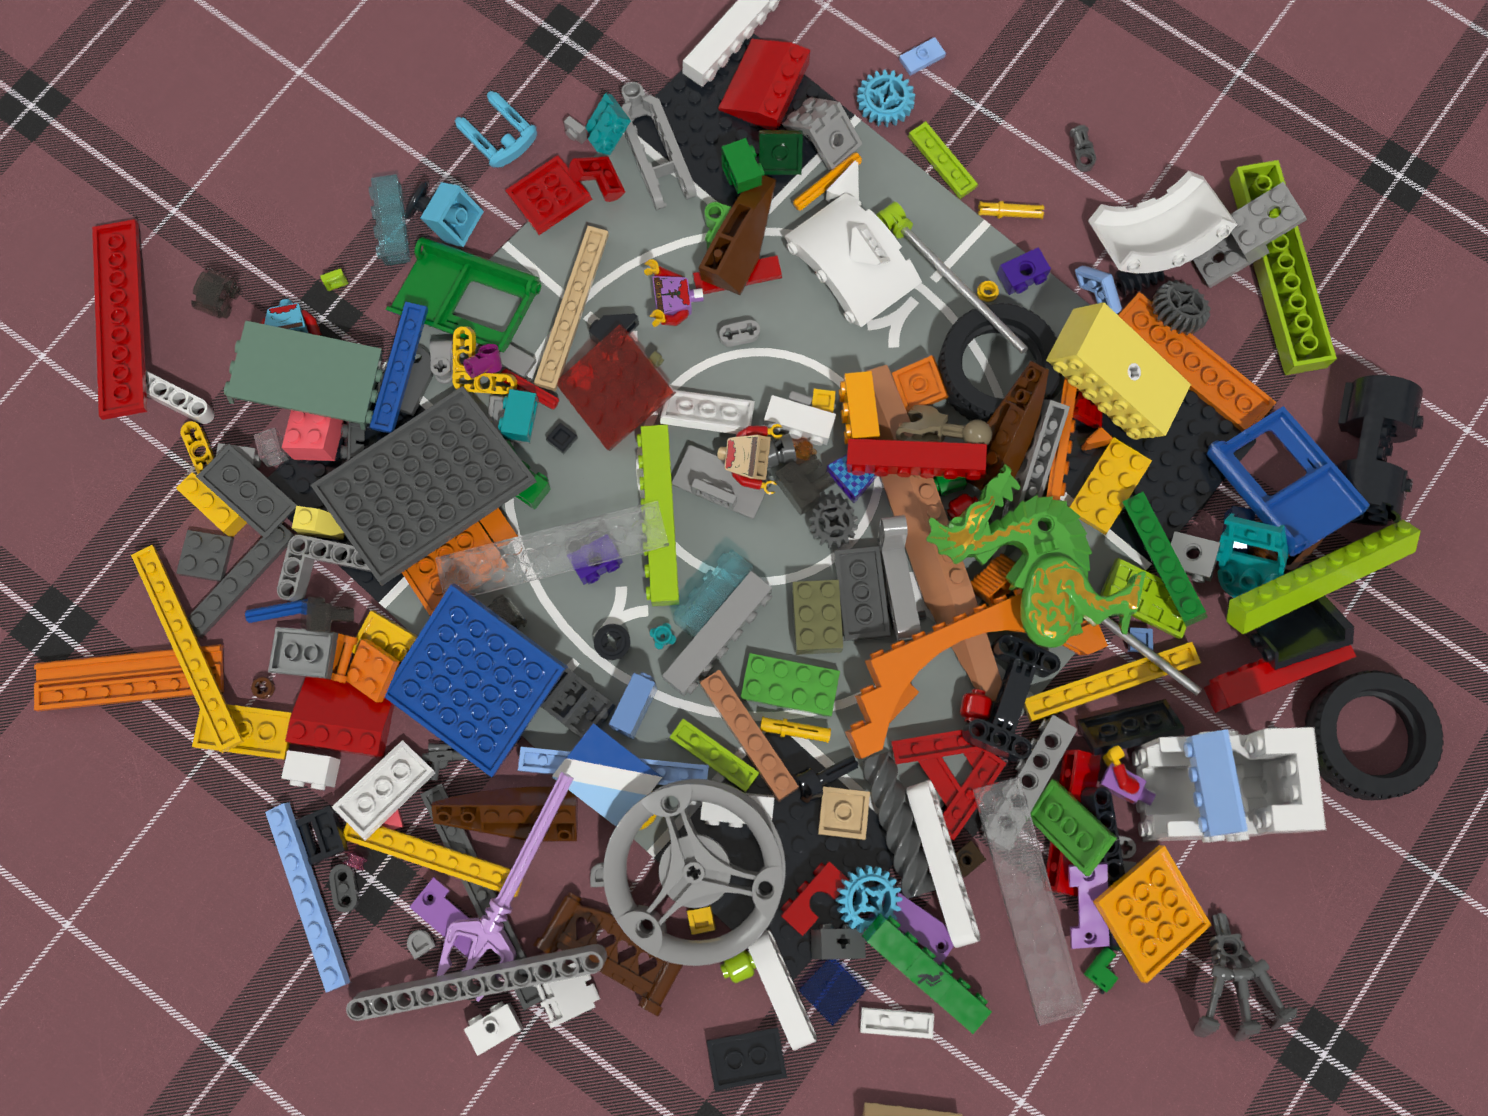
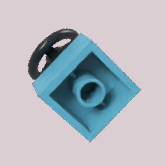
M424 180L412 196L405 212V218L411 219L418 210L423 213L421 219L445 243L464 247L484 211L459 185L441 182L432 198L425 196L429 188V182Z

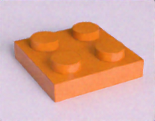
M932 355L892 372L907 414L914 405L929 406L949 397L935 358Z
M361 639L346 676L348 677L346 681L373 701L383 702L400 661L369 639Z

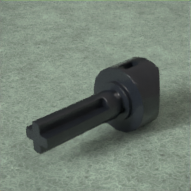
M852 755L816 774L808 767L792 775L800 783V799L802 802L808 804L822 797V786L857 769L858 761Z

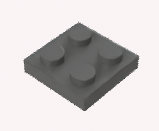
M187 530L176 573L181 576L221 582L225 578L234 539L228 536Z

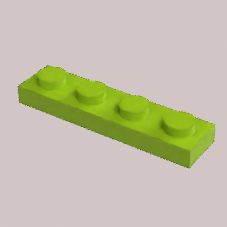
M927 122L909 132L908 137L959 199L977 188L978 183Z
M684 718L669 737L745 793L759 774L757 770Z

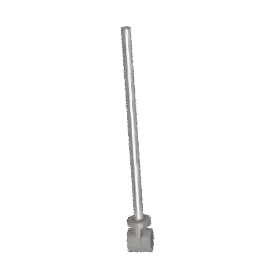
M1016 547L1008 558L1016 562L1022 552ZM1109 617L1101 622V624L1197 696L1201 692V687L1127 632V635L1122 634L1119 625Z

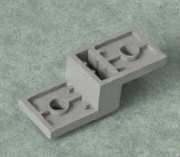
M1282 182L1233 212L1231 216L1238 225L1231 231L1230 235L1210 250L1193 259L1211 288L1270 253L1266 244L1305 222L1307 218L1285 183ZM1274 208L1281 210V214L1277 218H1270L1268 216L1269 212ZM1217 253L1224 254V259L1220 263L1213 262V257Z

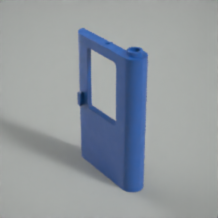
M1284 406L1245 429L1229 441L1217 440L1208 447L1207 456L1264 524L1277 527L1285 525L1288 554L1290 556L1301 553L1363 514L1370 506ZM1267 431H1271L1306 471L1305 476L1272 496L1265 493L1233 454L1236 450Z

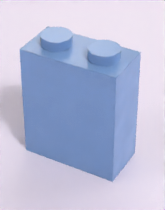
M643 672L640 675L633 673L609 723L612 730L634 740L657 692V686L655 681H653V677Z

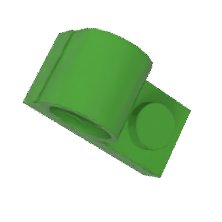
M711 202L705 207V224L709 228L705 237L707 250L731 207L718 202ZM713 214L719 215L718 218H712L710 216Z

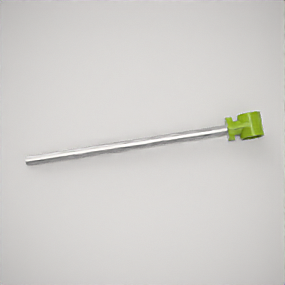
M894 201L876 214L889 230L893 229V234L898 239L906 237L1021 354L1027 351L1028 347L911 231L913 223L906 218L903 208Z

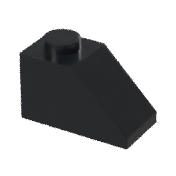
M635 313L603 315L599 320L596 319L589 328L590 339L611 355L639 325L638 316Z

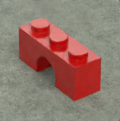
M821 862L813 871L815 875L810 883L805 880L797 889L799 893L794 901L789 899L781 908L783 911L781 917L801 936L819 918L810 909L809 902L811 896L816 892H824L834 900L840 894L837 888H845L841 879L849 881L831 862H828L826 865Z

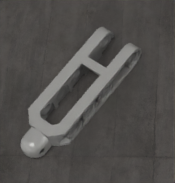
M637 82L625 84L621 90L624 101L622 109L631 122L624 133L655 209L659 210L667 207L660 192L658 178L675 173L685 199L688 200L696 197L697 192L660 100L651 95H645L642 86ZM644 115L652 117L670 162L656 167H652L651 162L648 163L645 147L640 143L637 128L632 123L635 118Z

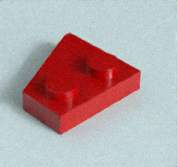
M1080 391L1075 401L1073 418L1094 429L1101 428L1103 412L1099 411L1097 406L1091 400L1086 399Z

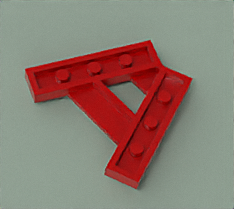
M976 727L972 728V733L978 737L979 730ZM962 730L891 741L895 763L903 764L918 761L928 779L933 783L935 790L946 805L943 816L950 839L953 841L1007 764L995 754L966 742L962 736ZM964 754L973 769L961 787L942 757Z

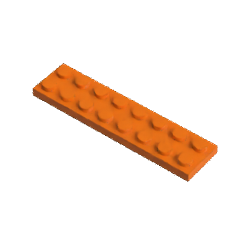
M1139 292L1120 312L1118 316L1191 384L1189 390L1195 392L1209 406L1214 407L1216 412L1226 420L1231 421L1241 432L1262 420L1277 403L1191 333L1185 335L1183 332L1178 334L1176 330L1170 331V327L1167 325L1163 326L1164 323L1157 320L1158 315L1153 313L1154 308L1151 306L1153 302Z

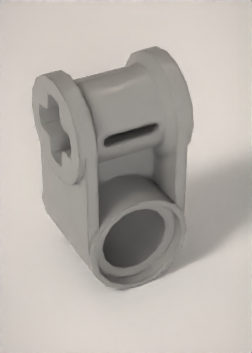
M453 340L431 341V371L439 383L448 384L452 382Z

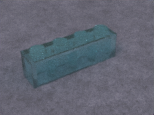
M397 174L371 178L372 186L369 187V194L371 200H374L371 212L377 224L373 226L375 238L379 240V245H376L377 256L383 260L385 266L411 262L402 187Z
M732 549L728 554L724 552L717 561L719 565L714 571L710 569L702 579L704 583L699 588L695 587L688 595L689 601L685 605L681 604L673 614L675 616L673 619L674 623L692 638L699 633L749 572L753 571V565Z

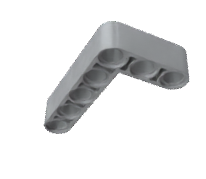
M905 515L881 518L877 537L897 641L912 639L911 636L921 631L905 553L908 535Z
M295 535L288 543L277 586V593L280 598L287 601L303 600L307 592L314 560L369 572L371 570L366 564L363 565V559L352 545ZM305 542V548L301 551L300 547ZM326 546V552L322 556L321 550L323 547ZM347 550V557L342 560V554ZM299 564L300 569L295 574V567ZM293 586V587H294V592H293V594L290 596L289 590H290V588Z

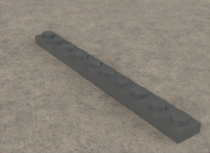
M439 784L420 794L432 820V802L450 798L443 784ZM434 824L445 847L479 858L465 829ZM461 879L479 918L482 915H487L485 910L491 907L489 904L491 898L497 897L495 890ZM509 919L502 921L504 924L503 930L516 950L515 960L527 958ZM519 969L521 976L528 977L527 971ZM536 986L514 989L524 1010L542 1001Z

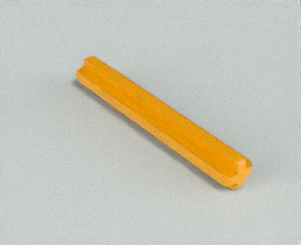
M857 152L851 154L794 199V207L798 211L804 209L823 194L854 161L858 162V165L861 164V156Z

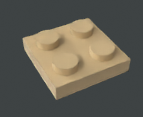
M823 786L818 835L866 840L870 792Z

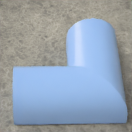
M1080 266L1075 270L1080 288L1093 292L1097 304L1104 302L1116 314L1121 311L1122 306L1112 274L1088 266Z

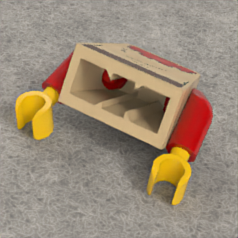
M774 424L771 428H767V426H748L739 431L736 437L729 438L727 440V447H720L718 449V459L725 460V470L732 472V477L741 486L756 490L762 488L767 494L775 493L767 489V484L777 485L774 480H768L766 483L762 482V480H766L771 437H767V435H772L775 439L781 438L783 435H775L773 433L775 428H783L780 424Z

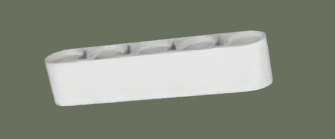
M146 371V380H148L146 383L147 397L200 424H208L214 419L215 412L213 408L203 399ZM167 389L163 395H160L162 390ZM186 398L185 402L179 405V402ZM205 408L204 412L198 415V411Z
M770 930L764 931L748 949L789 1044L795 1051L816 1042L817 1037Z

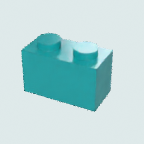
M509 389L508 396H505L503 400L504 417H500L498 430H501L503 438L530 443L539 402L536 393Z

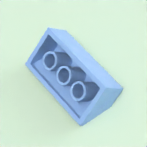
M1228 729L1186 738L1184 752L1186 757L1190 759L1191 767H1189L1188 772L1190 781L1194 782L1196 792L1193 793V800L1195 806L1199 807L1200 817H1198L1200 832H1204V837L1248 831Z

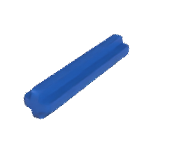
M309 598L245 611V618L247 622L253 623L311 612L314 610V602Z

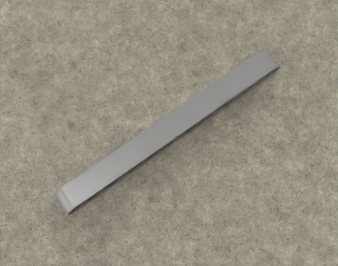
M593 944L366 990L358 993L347 1004L346 1012L352 1020L360 1021L594 974L603 967L607 959V952L603 946ZM589 955H596L600 962H592ZM570 959L574 961L576 967H569L565 960ZM542 965H549L552 969V972H546L542 968ZM519 969L527 971L528 977L521 976ZM495 974H501L505 981L497 980ZM472 979H478L481 986H476ZM449 983L455 984L458 991L452 990ZM426 988L433 990L434 996L429 995ZM403 993H407L411 1000L405 999ZM380 997L386 999L388 1005L383 1004ZM357 1002L362 1003L365 1010L360 1009Z

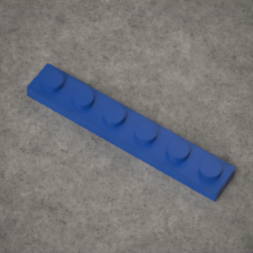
M409 302L404 304L370 423L372 430L391 433L395 430L428 313L427 306Z

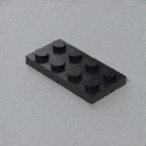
M1166 699L1077 720L1078 728L1094 756L1105 754L1114 746L1126 749L1145 744L1159 737H1176L1185 734V727Z

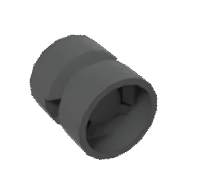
M785 434L775 441L771 439L767 469L778 467L780 462L785 465L797 461L790 434Z

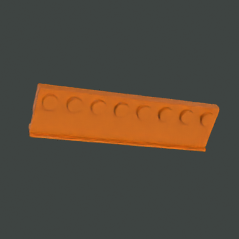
M1066 378L1064 379L1061 404L1070 406L1051 466L1046 496H1053V500H1060L1061 496H1065L1066 483L1063 482V477L1068 475L1069 461H1066L1067 454H1071L1072 440H1069L1070 433L1075 431L1076 420L1072 418L1076 392H1080L1075 386L1069 384Z
M222 644L201 646L221 693H224V646ZM173 649L42 662L34 665L36 670L34 710L38 712L194 696Z

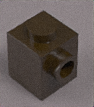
M972 841L967 842L955 852L962 878H965L987 860Z

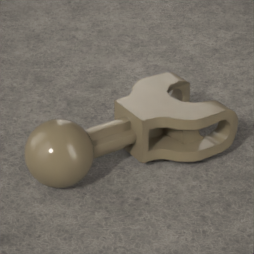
M925 405L912 406L908 412L911 422L902 423L895 434L898 441L943 442L945 437L963 439L965 443L987 445L992 438L990 426L982 420L970 421L966 426L948 424V415L941 414L936 408ZM915 414L921 415L922 419L918 418ZM903 432L912 433L914 435L912 437H908L904 435Z

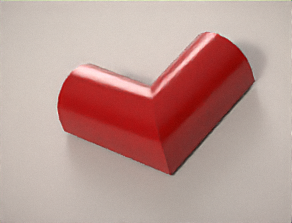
M608 156L572 159L569 165V174L573 181L595 180L606 202H613L623 196L625 190Z

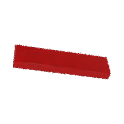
M778 255L759 259L746 286L782 278ZM700 272L693 273L696 289L702 288L703 295L725 290L702 281Z

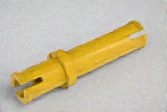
M980 201L978 209H980L978 216L1043 219L1044 211H1042L1044 210V205L1007 204L1004 201H999L998 203Z
M763 716L760 724L761 731L780 734V737L788 735L829 743L831 728L789 722L785 718L777 720Z

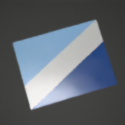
M594 723L552 775L556 781L561 772L571 775L574 779L568 790L615 826L662 779L661 775Z

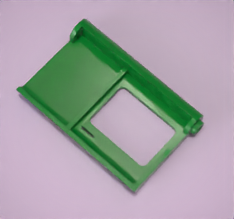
M421 237L415 246L417 261L393 304L390 307L387 306L385 310L401 316L405 302L427 306L428 313L424 325L452 335L459 327H471L476 334L477 344L482 346L495 344L499 347V352H505L533 299L541 291L542 284L539 277ZM474 281L522 298L504 332H499L453 315L470 282ZM464 331V334H460V338L469 339V335H466Z

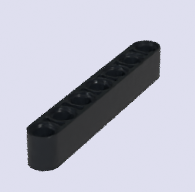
M1086 787L1080 795L1081 804L1099 821L1101 820V823L1117 837L1100 861V863L1106 862L1107 867H1109V888L1125 874L1111 792L1105 787ZM1109 929V946L1107 947L1112 951L1123 953Z

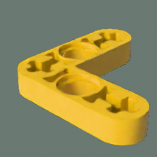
M471 327L457 328L453 334L452 381L455 389L463 386L467 392L509 394V389L516 390L518 383L512 374L483 373L474 378L467 374L464 365L459 361V356L461 353H466L469 357L476 355V334ZM464 331L466 335H469V339L465 340V346H469V349H460V346H464V339L460 338V334H464ZM483 376L490 380V386L487 389L480 385V379ZM463 377L466 380L474 379V384L469 383L464 385L463 383H460V379ZM506 378L507 382L511 383V386L507 387V389L504 385L496 386V382L506 381Z

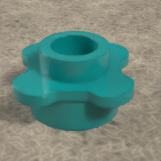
M668 623L650 630V636L654 638L657 649H663L665 645L676 642V637L671 633V625Z

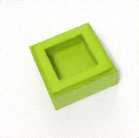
M341 268L320 276L328 291L349 284Z

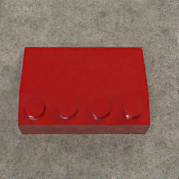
M752 39L718 110L767 130H778L809 65L810 49L792 42Z
M306 677L289 720L285 742L292 745L384 758L394 704L385 697L383 702H375L348 682L342 683L330 679Z

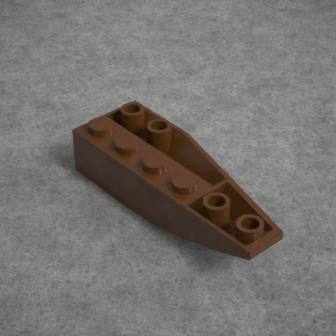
M764 175L762 176V185L742 192L737 198L698 267L702 281L741 295L759 261L776 179Z
M1030 361L987 422L992 431V438L987 445L985 478L969 480L965 477L967 482L981 491L993 478L1001 473L999 469L1005 464L1011 468V475L1015 478L1024 461L1040 416L1049 373L1047 368L1033 361Z
M553 787L503 788L434 801L431 804L433 823L526 841ZM567 791L542 841H577L578 797L571 791Z

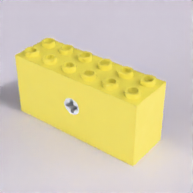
M1104 302L1073 309L1046 359L1056 372L1061 373L1068 380L1069 384L1079 389L1086 399L1091 400L1097 406L1099 411L1109 416L1115 425L1120 426L1128 437L1136 440L1166 436L1191 386L1179 372Z

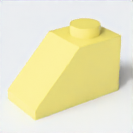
M296 506L292 529L299 535L344 540L345 534L330 512L316 508Z

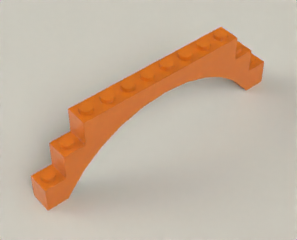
M1017 588L1013 590L1014 595L1009 597L1006 594L993 599L994 604L989 606L986 603L973 608L974 612L966 615L965 612L952 617L953 622L946 624L945 621L932 626L933 631L925 633L923 630L911 636L913 640L906 643L904 640L891 644L892 649L886 652L880 649L870 654L871 658L865 660L875 687L873 684L860 689L861 693L855 696L865 723L863 720L857 721L850 725L851 729L845 731L856 758L862 759L883 749L891 716L902 693L917 673L939 653L962 640L986 632L1013 631L1026 633L1020 618L1023 589ZM1085 619L1081 623L1083 633L1071 636L1062 645L1078 655H1089L1108 646L1099 624L1092 626Z

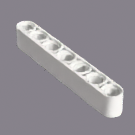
M931 780L907 787V796L951 941L955 948L979 942L980 933L935 787Z

